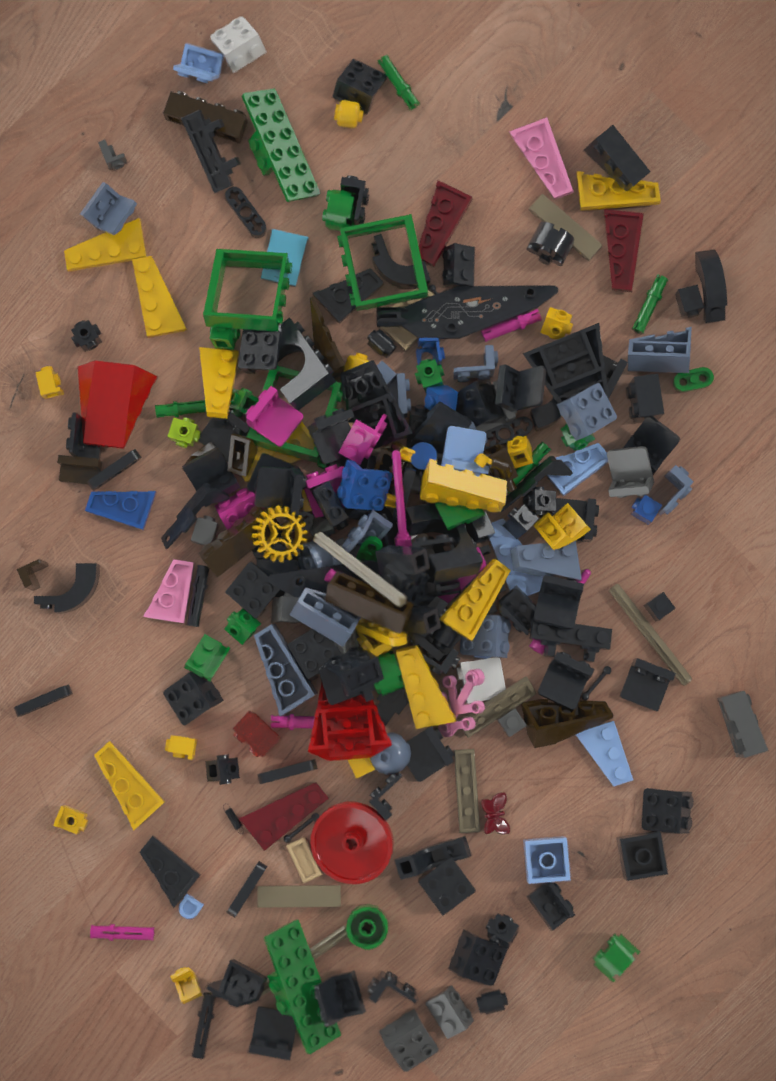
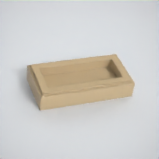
M306 837L286 845L303 883L323 875L313 857Z

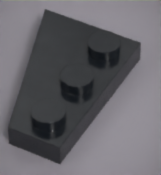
M371 268L355 274L361 301H366L384 285V282ZM346 280L337 284L334 283L323 290L313 292V296L339 324L356 310L355 305L351 306L349 294L353 292L351 286L347 287Z
M154 835L139 852L159 882L161 889L167 895L171 905L175 908L201 874Z

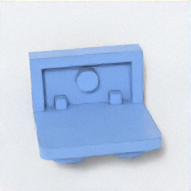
M186 43L181 64L174 65L173 70L178 71L177 75L187 78L195 76L197 81L203 83L212 82L220 77L224 55Z
M449 426L441 466L450 464L457 471L471 470L478 477L481 473L488 474L489 466L485 465L482 468L474 462L477 455L484 451L486 433L484 431Z

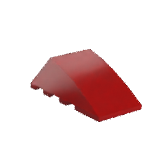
M94 360L78 366L83 443L124 449L135 427V422L142 412V407L151 393L150 390L157 380V376L136 365Z
M321 682L318 705L308 747L309 753L328 761L371 758L392 746V742L386 733V728L381 721L379 711L373 700L366 702L361 695L330 705Z

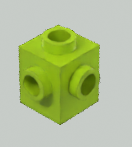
M173 417L168 438L171 441H175L177 446L187 448V446L193 447L194 443L199 441L201 431H199V427L195 424L194 420L185 417L183 420Z

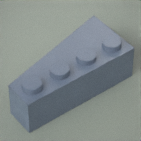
M271 624L254 635L266 669L267 678L272 688V694L278 707L279 716L285 715L318 694L312 682L305 676L276 624Z

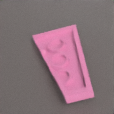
M547 118L510 131V135L555 200L574 193Z

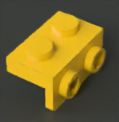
M356 631L359 635L356 639L361 647L373 655L379 656L392 649V646H388L369 636L365 637L363 633Z

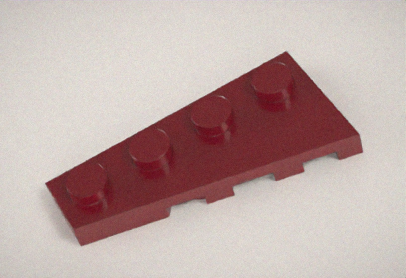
M439 180L436 183V190L432 197L430 211L427 215L424 232H422L418 246L421 261H425L426 264L432 267L437 263L473 200L472 196Z
M604 209L612 290L632 293L644 213Z
M315 782L240 817L239 820L265 851L328 800L329 797L318 783Z

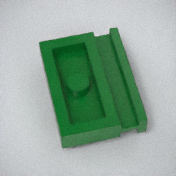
M204 634L184 668L200 677L207 678L211 682L228 655L230 647H225L222 645L223 643Z

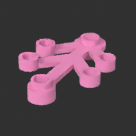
M471 669L467 672L465 676L466 683L459 696H457L456 678L453 675L443 678V685L445 688H448L451 711L456 718L459 714L470 712L478 714L484 711L485 706L482 701H473L471 704L464 705L473 687L484 682L482 670ZM441 692L443 697L445 696L446 700L448 701L447 694L445 692ZM467 717L463 718L462 721L438 725V730L442 736L451 737L456 733L457 729H474L476 722L474 718Z

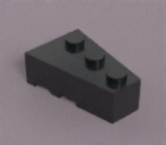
M614 125L610 126L583 150L626 191L651 172Z

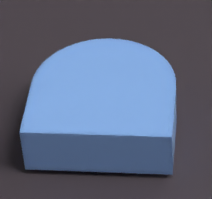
M187 893L179 905V913L186 919H192L198 915L204 904Z

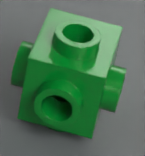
M210 327L209 339L215 349L234 350L241 331L240 329Z
M435 359L423 360L420 362V365L416 366L418 372L414 374L418 385H423L425 393L427 387L444 385L441 378L445 376L442 365H437Z
M233 389L229 410L238 418L242 416L247 417L248 409L258 403V398L253 396V392L248 389Z
M567 423L561 428L563 434L561 439L566 447L570 446L574 451L584 449L588 443L596 439L592 433L576 441L570 433Z
M242 608L239 612L233 611L227 618L229 623L224 630L243 645L254 635L261 622Z

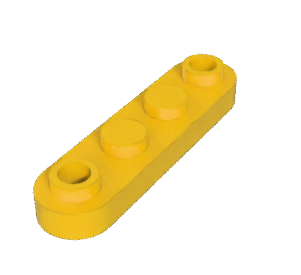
M362 617L354 629L388 646H402L407 643V634L405 632L401 634L396 633Z

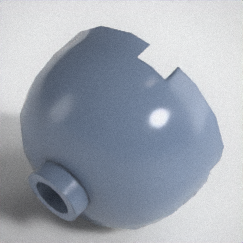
M391 732L387 733L392 742V746L370 758L374 768L379 773L386 775L397 774L402 771L410 762L411 757L408 742L406 743L401 735Z

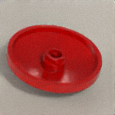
M350 801L331 806L321 814L312 829L311 850L316 863L325 874L342 883L362 884L375 879L385 870L393 854L394 840L388 822L377 810L363 803Z

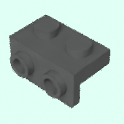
M452 985L425 1003L447 1039L467 1030L474 1022L471 1012L466 1008L459 993Z

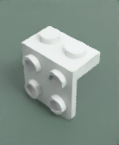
M244 17L234 19L231 23L222 29H218L210 36L212 42L224 55L233 73L266 53L259 34Z
M499 657L459 663L460 667L457 668L458 679L463 681V686L466 683L465 676L469 670L480 669L484 673V682L473 687L466 700L467 704L473 701L490 700L506 689Z

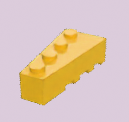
M430 459L422 476L420 499L426 500L429 503L441 502L449 506L461 505L469 509L480 508L486 509L489 512H501L506 503L507 481L485 474L478 477L471 470L457 471L454 470L453 465L445 464L443 467L437 465L436 460Z

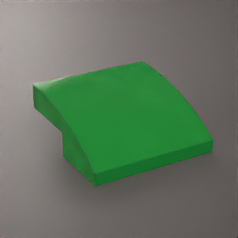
M434 503L447 530L465 522L468 524L485 516L483 509L480 508L469 509L461 505L449 506L446 503Z

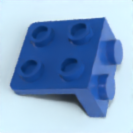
M347 460L342 470V480L337 489V497L346 508L381 511L384 508L387 498L386 494H388L393 475L389 471L362 469L355 461Z

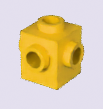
M549 307L540 333L554 340L565 337V334L570 335L573 323H570L572 315L564 310Z

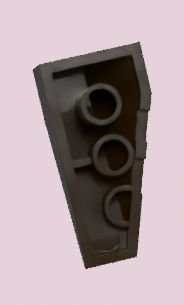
M313 296L310 298L313 342L315 344L314 350L318 349L325 358L322 360L323 363H328L335 372L332 376L336 378L345 371V364L335 341L332 342L333 339L328 326H325L324 318Z
M548 699L523 702L521 705L524 721L527 725V735L534 748L554 745L610 720L614 716L606 701L581 700L574 710L554 702H548Z

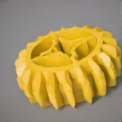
M276 506L275 512L272 507H269L268 514L263 511L261 512L263 520L260 518L255 519L259 526L253 525L252 529L258 531L251 534V536L254 538L258 537V540L254 541L253 544L255 546L261 545L257 550L259 553L265 550L264 558H268L271 554V561H275L278 556L279 562H283L284 555L287 560H291V553L294 556L299 555L296 548L304 549L300 542H307L306 538H302V534H307L308 531L301 529L306 526L305 522L299 523L302 519L301 515L294 518L296 511L290 515V513L288 514L289 507L285 506L281 511V507ZM282 516L288 519L289 522L279 526L272 519ZM268 524V527L270 529V536L267 538L266 541L264 532ZM292 527H294L295 531L293 542L289 538ZM277 529H284L281 533V535L283 536L282 538L277 537L276 539V536L278 535ZM281 542L287 548L282 551H275L270 546Z

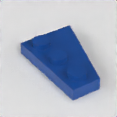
M91 492L85 511L144 530L157 492Z

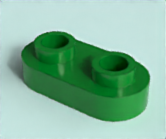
M707 367L691 369L689 373H678L673 379V386L678 392L682 393L707 388L712 384L714 374ZM699 376H704L705 382L700 381ZM680 380H685V381H686V385H685V386L680 385V382H679V381H680Z
M375 536L366 537L362 542L356 559L360 562L365 561L364 559L377 561L376 551L383 548L381 540Z

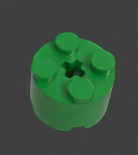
M337 189L327 191L326 202H328L327 209L323 210L322 221H325L327 229L340 231V228L355 225V201H358L359 197L357 192Z
M391 649L389 652L377 656L384 676L383 680L374 684L378 695H386L405 688L393 650Z
M363 904L356 907L350 913L347 920V936L351 943L361 949L370 950L377 948L383 943L388 933V919L385 913L378 906L372 904ZM364 922L373 925L371 926V931L362 929Z
M615 933L607 941L609 946L604 951L600 949L593 957L595 961L593 965L612 983L616 981L614 978L616 974L620 977L635 960L633 954L636 952L639 955L640 950L623 934L617 936Z

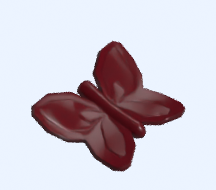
M505 792L496 794L492 800L483 799L481 801L482 808L487 813L484 816L487 819L484 827L485 834H490L494 830L500 834L510 833V825L506 819L499 817L505 815L504 811H500L504 808L507 801Z

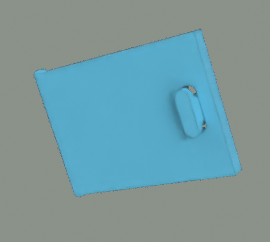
M272 229L267 252L288 253L289 263H292V273L288 274L289 285L296 287L308 237ZM263 269L261 279L278 283L281 270Z

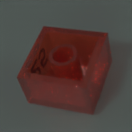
M249 710L232 728L235 731L233 735L241 743L247 742L251 746L249 751L257 758L260 756L262 758L266 757L282 740L253 710Z

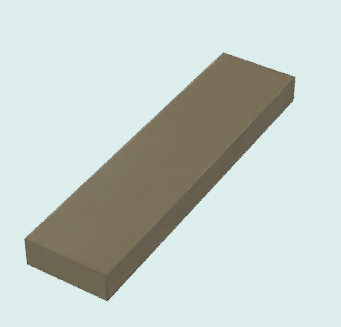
M543 193L529 208V211L542 222L554 224L553 228L558 231L560 228H563L569 232L575 239L572 247L586 260L590 261L603 246Z
M525 676L485 702V709L482 713L474 714L470 712L457 721H462L463 718L467 717L474 718L476 722L474 729H462L467 738H469L537 693L529 679Z
M454 750L459 833L480 832L475 750Z
M341 885L257 886V908L341 907Z

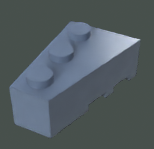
M692 327L685 328V331L677 333L668 331L667 335L657 337L649 335L629 339L628 371L689 373Z
M576 541L556 550H553L548 543L520 545L510 550L513 571L535 576H544V574L554 575L566 580L582 581Z
M305 588L290 616L343 647L361 617L326 602V593Z

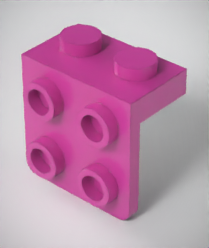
M270 386L268 390H264L260 394L258 403L248 409L246 420L249 427L278 447H281L304 417L301 412L279 398L278 390Z
M382 415L375 430L356 420L339 453L358 464H361L364 458L368 459L387 425L384 422L387 415Z
M337 464L326 467V471L318 474V471L306 475L304 491L314 517H323V514L310 488L329 481L337 495L344 466L337 467Z
M248 488L240 489L227 501L218 502L215 505L227 530L234 525L237 519L246 516L255 506V494L249 491Z

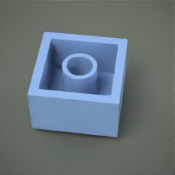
M565 836L523 839L526 879L529 884L571 880L568 845Z

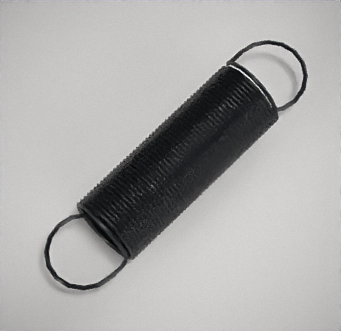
M229 808L224 812L235 830L238 831L242 824L232 808Z

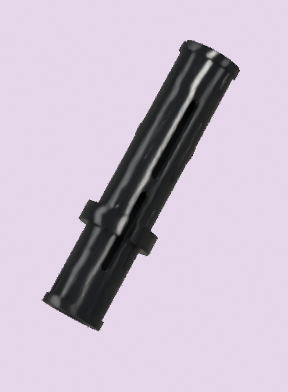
M197 565L186 625L200 626L204 596L209 586L207 585L210 571L208 566Z
M204 992L201 1011H198L199 1021L192 1057L198 1059L205 1058L211 1020L215 1016L213 1010L216 997L211 995L210 992ZM207 1007H208L206 1022H204V1020H205V1015H206V1009H207ZM204 1028L202 1043L200 1044L202 1030Z

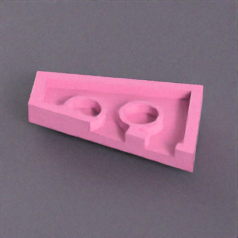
M180 560L172 561L162 580V584L143 617L185 623L195 563Z

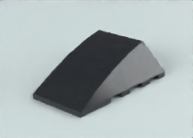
M599 323L523 353L532 368L538 366L546 368L545 386L558 404L596 383L602 386L609 400Z
M374 360L341 373L343 400L346 401V410L344 411L352 409L354 417L348 420V423H355L358 420L375 430L382 415H387L384 420L387 425L374 449L408 438L413 434Z

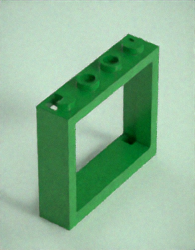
M412 214L340 228L341 235L337 236L339 248L343 247L345 254L341 255L343 267L348 268L349 274H345L347 287H352L353 293L349 294L351 306L355 305L356 311L428 297V289ZM405 227L418 290L361 301L348 239Z
M216 249L203 312L206 327L278 332L279 323H283L284 317L282 307L286 306L285 290H289L288 274L292 273V263H289L288 253ZM226 266L281 270L272 316L217 312Z
M277 365L276 370H269L262 392L268 390L270 386L275 388L279 377L292 380L300 371ZM335 382L326 389L332 391L325 412L326 418L333 416L332 412L338 410L336 409L337 403L342 402L343 393L341 383ZM250 427L247 438L252 439L256 446L319 463L320 457L316 447H314V450L286 442L283 446L278 447Z

